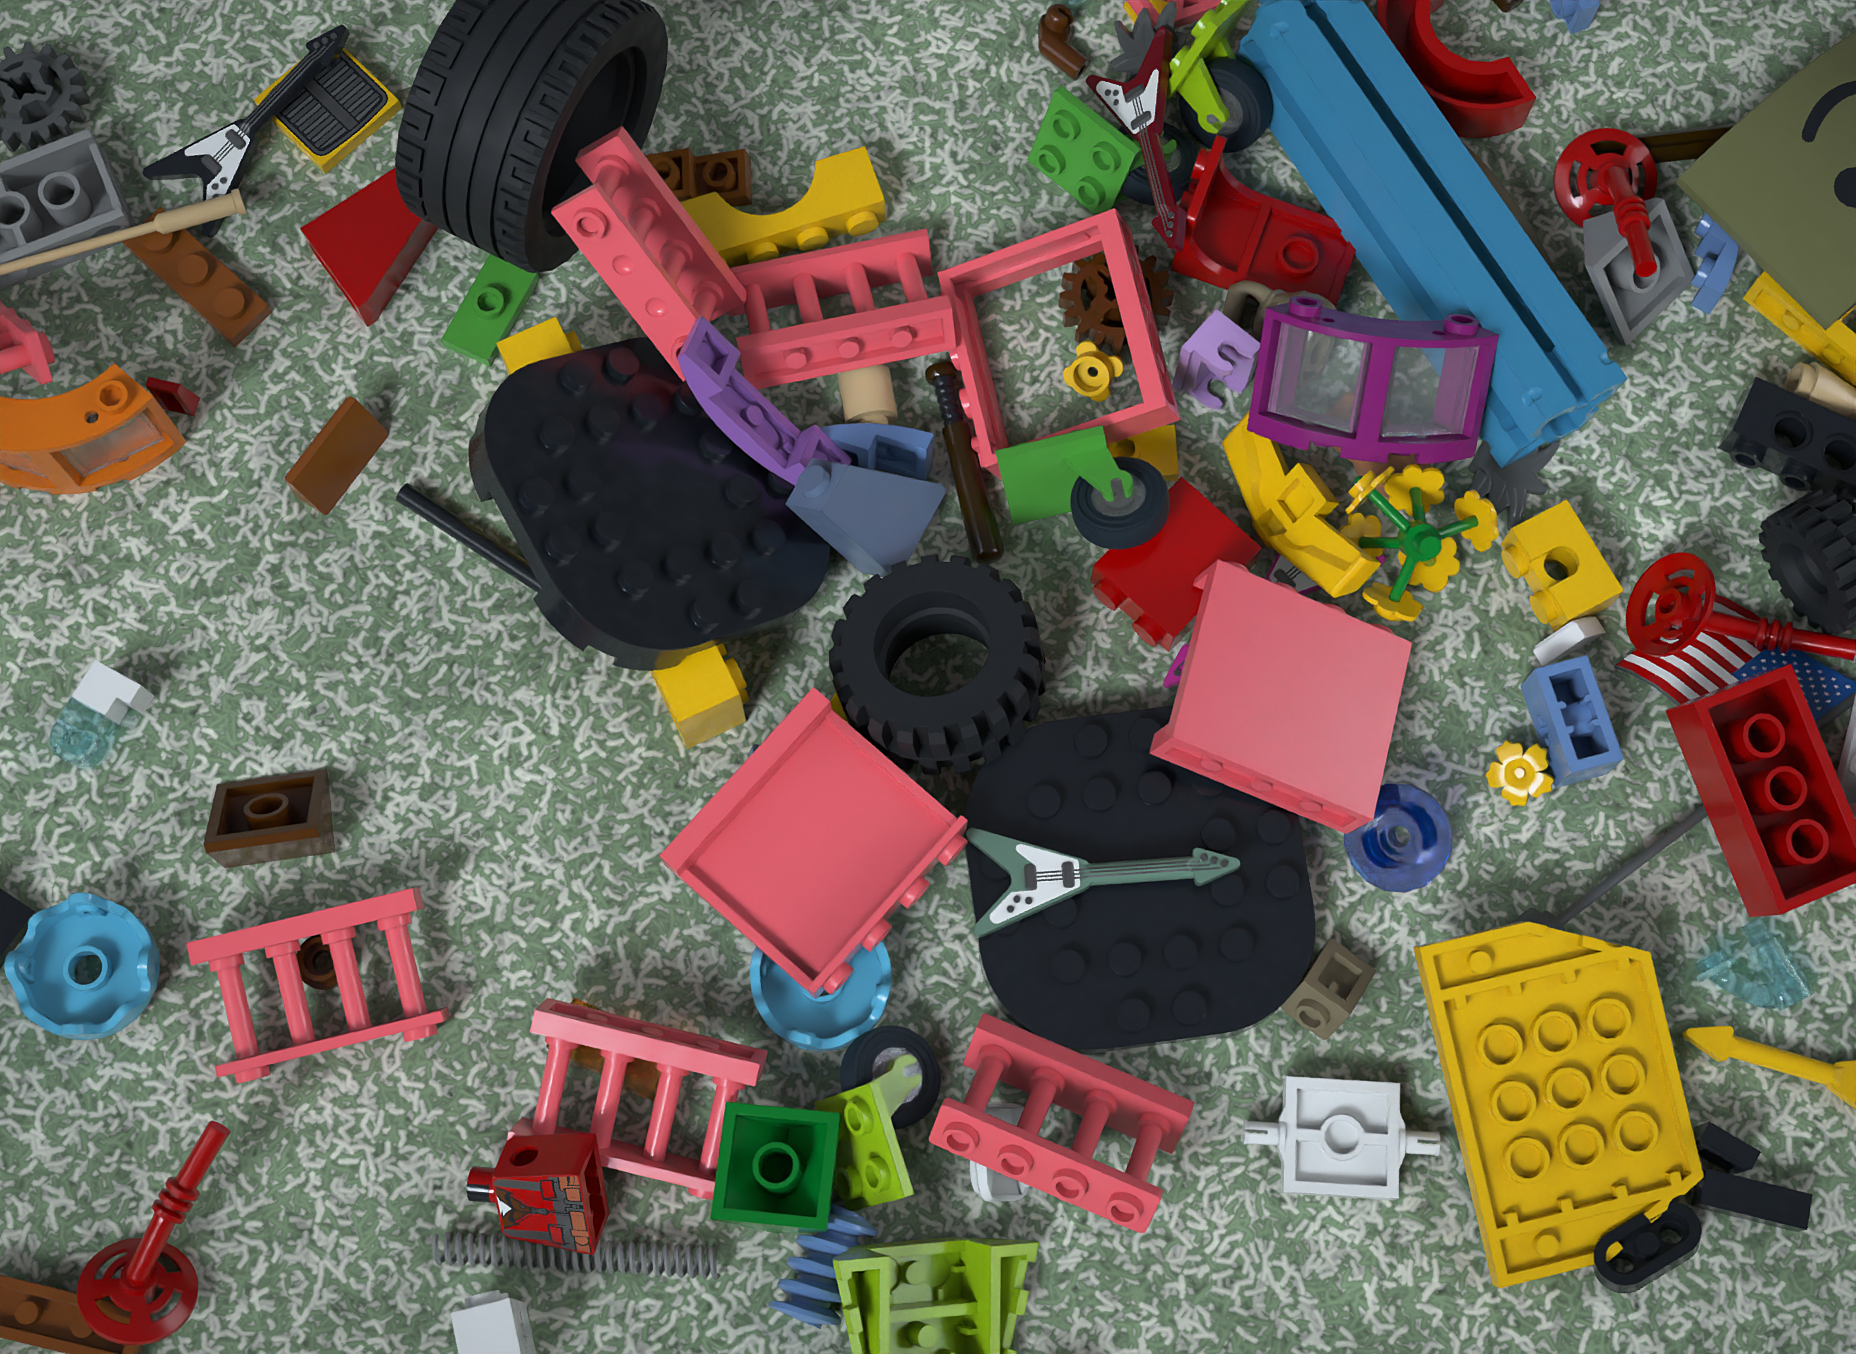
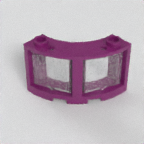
M1291 297L1289 303L1266 307L1247 430L1281 444L1306 451L1309 450L1311 442L1322 447H1341L1340 458L1387 463L1389 453L1399 456L1415 454L1417 464L1442 463L1475 457L1499 334L1479 327V321L1476 318L1463 314H1449L1445 319L1431 321L1389 320L1323 307L1322 301L1313 297Z

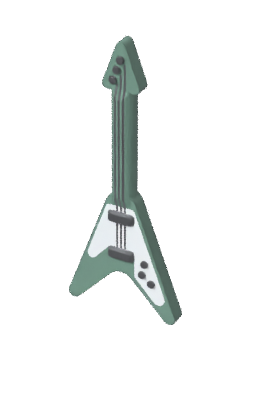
M969 828L967 830V839L1007 871L1011 877V885L1008 890L974 926L973 932L978 938L1079 894L1090 886L1193 878L1197 886H1202L1237 870L1240 866V860L1201 848H1195L1192 856L1088 863L1081 858L977 828Z

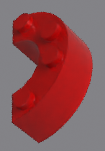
M1444 0L1376 1L1372 13L1458 137L1487 138L1506 134L1523 127L1536 100V96L1509 56L1491 62L1468 60L1451 52L1436 37L1430 22V15L1442 6Z

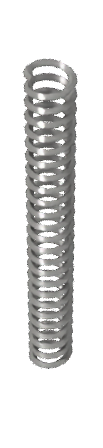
M449 1231L444 1235V1250L440 1258L438 1251L439 1235L437 1233L433 1235L432 1242L433 1257L438 1265H441L446 1259L450 1266L456 1261L461 1266H464L469 1260L472 1267L481 1262L484 1268L488 1267L492 1262L495 1268H499L504 1263L505 1267L510 1269L515 1263L519 1270L525 1264H527L530 1270H533L538 1264L542 1271L549 1265L553 1271H556L561 1265L565 1272L573 1266V1269L578 1273L584 1266L585 1270L591 1273L596 1266L599 1274H602L607 1267L610 1274L613 1275L619 1267L622 1275H625L630 1268L632 1274L636 1276L642 1267V1272L645 1276H648L652 1269L657 1277L662 1275L664 1269L669 1278L674 1275L675 1271H677L680 1278H683L687 1270L692 1279L697 1276L699 1271L704 1280L709 1276L710 1271L715 1280L721 1276L716 1270V1252L713 1245L709 1248L706 1267L704 1264V1247L700 1245L697 1248L693 1269V1254L690 1244L686 1246L683 1266L681 1265V1246L679 1244L675 1245L670 1268L669 1245L667 1243L663 1245L660 1265H658V1245L655 1242L652 1244L647 1267L646 1244L644 1241L640 1244L636 1266L635 1244L633 1241L628 1245L625 1266L623 1261V1243L621 1240L617 1243L613 1266L612 1242L610 1240L605 1245L602 1265L600 1261V1241L595 1254L592 1255L590 1265L589 1254L581 1253L578 1264L577 1252L570 1251L566 1264L565 1250L560 1248L555 1263L554 1247L550 1246L547 1247V1255L543 1263L541 1244H536L535 1256L532 1262L531 1242L525 1241L524 1254L520 1262L518 1239L513 1241V1251L509 1261L508 1237L506 1235L502 1237L501 1254L498 1261L496 1256L497 1236L495 1234L491 1235L487 1259H485V1235L483 1233L479 1235L478 1253L475 1260L473 1256L474 1235L472 1232L468 1234L467 1250L463 1259L461 1251L462 1234L460 1231L456 1234V1247L452 1259L450 1256L451 1234Z

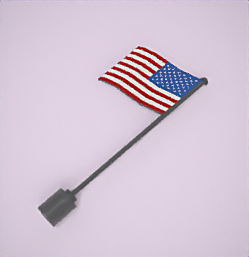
M1715 595L1713 610L1755 621L1760 620V617L1725 597ZM1673 625L1668 631L1677 630L1679 627ZM1702 630L1690 645L1676 654L1666 657H1653L1636 649L1614 666V668L1627 672L1653 686L1673 703L1680 705L1757 673L1792 664L1819 731L1851 708L1856 695L1855 681L1809 657L1803 651L1789 649L1784 654L1780 653L1779 647H1776L1774 651H1768L1765 644L1761 649H1757L1754 642ZM1661 637L1655 643L1665 645L1674 643L1679 639L1667 640ZM1704 805L1556 917L1549 911L1541 913L1534 908H1529L1509 924L1529 921L1565 931L1564 924L1707 817Z

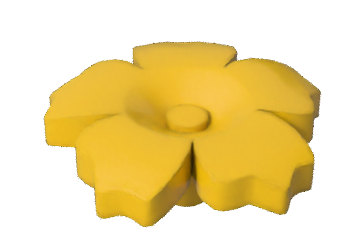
M1506 740L1496 748V754L1500 761H1493L1490 764V770L1485 774L1489 786L1492 788L1505 786L1501 796L1507 799L1512 806H1525L1528 802L1529 794L1532 797L1538 798L1542 793L1550 792L1555 778L1543 771L1550 764L1547 759L1548 750L1542 748L1539 743H1535L1524 753V746L1521 742L1513 743Z

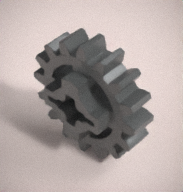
M31 42L24 43L22 53L15 54L9 46L4 47L5 59L0 62V102L4 103L2 109L6 116L5 118L0 116V141L2 140L11 152H15L21 143L24 144L28 151L38 148V143L40 142L49 144L56 141L55 137L60 133L65 137L74 134L69 125L72 121L85 122L86 116L79 106L90 103V97L83 88L87 84L80 70L75 67L70 57L66 53L58 56L52 45L46 44L40 53L36 52ZM55 78L61 81L62 94L55 91L57 88L54 82Z

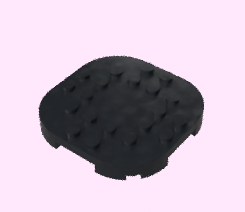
M648 337L627 339L528 364L516 370L500 384L479 414L475 433L469 440L468 449L471 478L481 502L494 499L541 586L540 591L533 598L541 613L565 639L582 651L589 645L602 653L615 657L613 665L625 669L654 671L676 667L688 655L759 631L762 632L763 636L777 631L786 625L810 601L824 580L828 568L830 544L786 505L795 485L771 472L750 457L715 424L697 401L687 381L681 380Z
M1173 706L1062 719L1030 727L1025 730L1026 734L1015 745H1010L1006 741L1000 746L1002 756L988 764L984 763L972 784L967 798L964 818L968 822L963 837L968 841L964 850L975 925L1008 890L1011 885V877L1007 871L967 839V830L969 828H977L1081 858L1088 863L1192 856L1195 848L1205 849L1240 860V866L1237 870L1202 886H1197L1194 878L1090 886L1079 894L984 937H977L982 975L993 1000L1002 1013L1019 1028L1083 1055L1106 1054L1107 1051L1214 1037L1217 1040L1243 1033L1268 1019L1286 1002L1303 979L1313 953L1316 928L1315 911L1298 814L1149 754L1154 733L1169 723Z

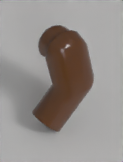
M1053 4L1049 6L1046 14L1040 17L1038 23V48L1043 57L1076 81L1086 71L1090 60L1070 45L1069 25L1073 22L1072 12L1065 5Z

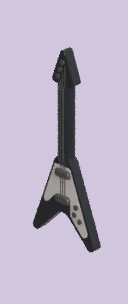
M339 25L307 42L306 48L309 50L307 55L245 119L236 120L145 167L142 171L143 175L149 180L201 178L203 181V201L229 194L231 190L237 189L259 144L261 132L324 67L329 70L334 69L350 35L349 30L344 25ZM224 218L203 223L202 233L209 238L214 237L220 229Z

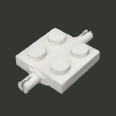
M1286 1076L1283 1079V1109L1277 1122L1243 1121L1242 1131L1265 1133H1244L1242 1135L1244 1145H1277V1152L1281 1160L1282 1194L1397 1200L1399 1199V1168L1405 1153L1438 1156L1440 1152V1144L1418 1143H1437L1440 1141L1439 1131L1405 1130V1124L1400 1113V1083Z

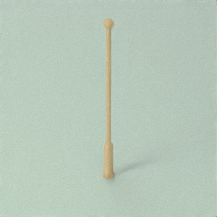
M239 188L233 189L231 193L159 213L154 221L0 264V276L155 231L168 234L234 214L244 215L247 212Z

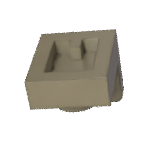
M1330 938L1316 955L1296 990L1281 1008L1303 1028L1313 1032L1321 1039L1327 1040L1351 1015L1377 970L1333 938Z

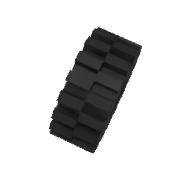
M1822 489L1809 492L1766 517V520L1762 521L1760 525L1763 532L1759 533V542L1766 547L1761 550L1763 561L1771 565L1768 573L1773 581L1777 580L1782 587L1779 591L1784 598H1789L1793 602V611L1799 617L1806 615L1808 625L1815 630L1821 627L1822 633L1830 635L1834 633L1836 636L1856 625V516L1851 513L1852 505L1843 499L1838 502L1835 493L1827 491L1823 494Z

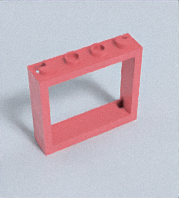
M1115 208L937 273L942 290L939 296L948 295L952 307L956 349L948 351L955 368L958 371L961 370L965 385L964 388L959 390V396L964 412L969 419L973 418L977 436L971 439L972 449L978 453L981 468L985 467L999 479H1002L995 450L1008 448L1009 443L973 298L1104 251L1143 403L1029 442L1067 434L1074 430H1084L1103 425L1106 444L1108 445L1181 420L1130 225Z

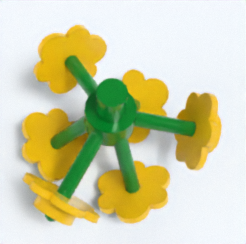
M1410 464L1403 469V473L1392 474L1395 469L1390 466L1379 476L1371 469L1364 476L1355 477V485L1348 491L1354 500L1345 510L1349 515L1348 525L1341 526L1338 531L1375 559L1376 556H1380L1383 553L1384 549H1400L1398 560L1402 568L1394 586L1388 587L1383 583L1373 582L1371 587L1364 588L1362 596L1366 601L1374 604L1373 610L1379 616L1395 622L1401 620L1413 622L1422 612L1423 606L1413 600L1412 594L1405 590L1407 584L1418 586L1422 583L1423 587L1429 592L1437 593L1442 591L1447 586L1448 576H1455L1460 570V563L1454 558L1457 552V545L1450 536L1461 533L1465 539L1471 540L1472 545L1477 551L1484 552L1489 550L1491 541L1499 537L1497 528L1498 516L1492 502L1487 498L1481 499L1478 492L1472 489L1466 491L1464 497L1455 500L1454 510L1459 521L1436 529L1426 523L1425 514L1430 510L1431 504H1439L1445 497L1444 490L1441 488L1444 484V475L1439 469L1431 467L1422 470L1419 465ZM1383 483L1385 492L1389 495L1388 500L1377 490ZM1369 498L1400 529L1397 537H1379L1381 534V522L1376 516H1363L1361 513L1352 512ZM1404 509L1414 520L1408 521L1398 510Z

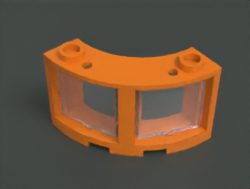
M115 363L92 381L63 394L39 399H15L0 396V483L13 488L46 491L52 495L95 492L98 487L110 485L124 479L130 481L141 476L167 460L187 443L154 396Z

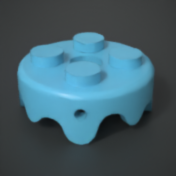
M74 893L67 900L43 909L29 919L26 935L20 946L16 950L9 952L6 956L4 969L5 975L16 994L20 1009L28 1019L56 1035L67 1039L86 1041L105 1038L117 1033L141 1015L149 1005L157 988L160 961L159 951L153 934L139 917L127 908L90 893ZM88 955H98L102 962L100 976L90 984H79L75 977V968L78 962Z
M883 941L871 952L862 947L848 963L854 971L846 982L833 995L818 996L817 999L812 997L759 948L755 947L750 964V982L752 996L761 1018L769 1029L783 1041L800 1049L824 1052L850 1046L856 1038L866 1031L872 1030L883 1017L890 1000L892 970L888 952Z

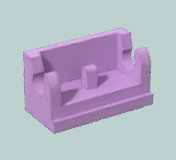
M1215 309L1182 346L1172 387L1179 392L1183 389L1208 408L1221 409L1222 402L1218 397L1208 392L1207 385L1211 381L1220 380L1225 383L1228 389L1241 394L1251 382L1258 360L1260 342L1219 310Z

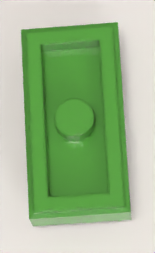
M490 254L441 338L444 346L491 367L499 353L496 343L506 339L540 280L538 273H529Z

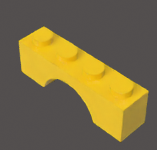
M865 146L815 161L814 177L806 194L795 205L779 213L754 215L739 211L726 203L716 191L680 202L729 268L777 259L779 254L798 248L804 252L817 250L826 245L830 238L847 233L851 236H862L875 230L879 223L885 222V199Z

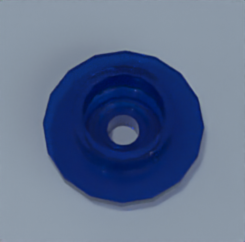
M1390 782L1380 787L1373 820L1348 834L1344 833V847L1351 865L1366 882L1384 891L1406 893L1428 885L1443 872L1452 853V827L1445 809L1429 792L1412 784ZM1398 826L1408 830L1410 835L1408 844H1402L1397 840L1396 829Z

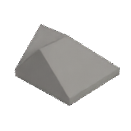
M1657 197L1644 201L1648 217L1651 221L1648 235L1657 263L1656 272L1649 277H1640L1636 274L1627 240L1618 232L1613 211L1583 221L1585 267L1618 342L1624 346H1627L1690 285L1694 277L1665 201Z

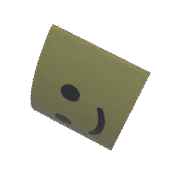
M1856 32L1836 43L1783 83L1715 142L1675 182L1825 331L1856 306Z

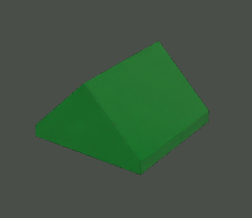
M726 1102L710 1219L777 1234L828 1232L842 1114L838 1112Z

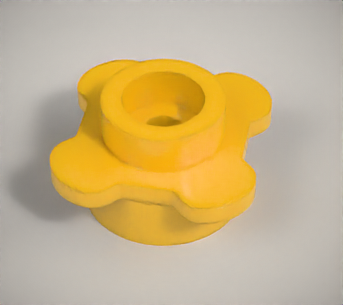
M1082 341L1076 347L1077 357L1075 361L1064 369L1063 379L1077 393L1090 397L1096 402L1105 401L1111 394L1110 385L1112 381L1123 373L1124 363L1119 356H1109L1100 351L1094 341ZM1095 367L1098 370V374H1090L1089 368Z

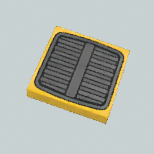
M343 48L334 69L329 70L324 67L272 122L326 174L396 115L402 107L400 101L349 51ZM299 62L254 99L257 106Z

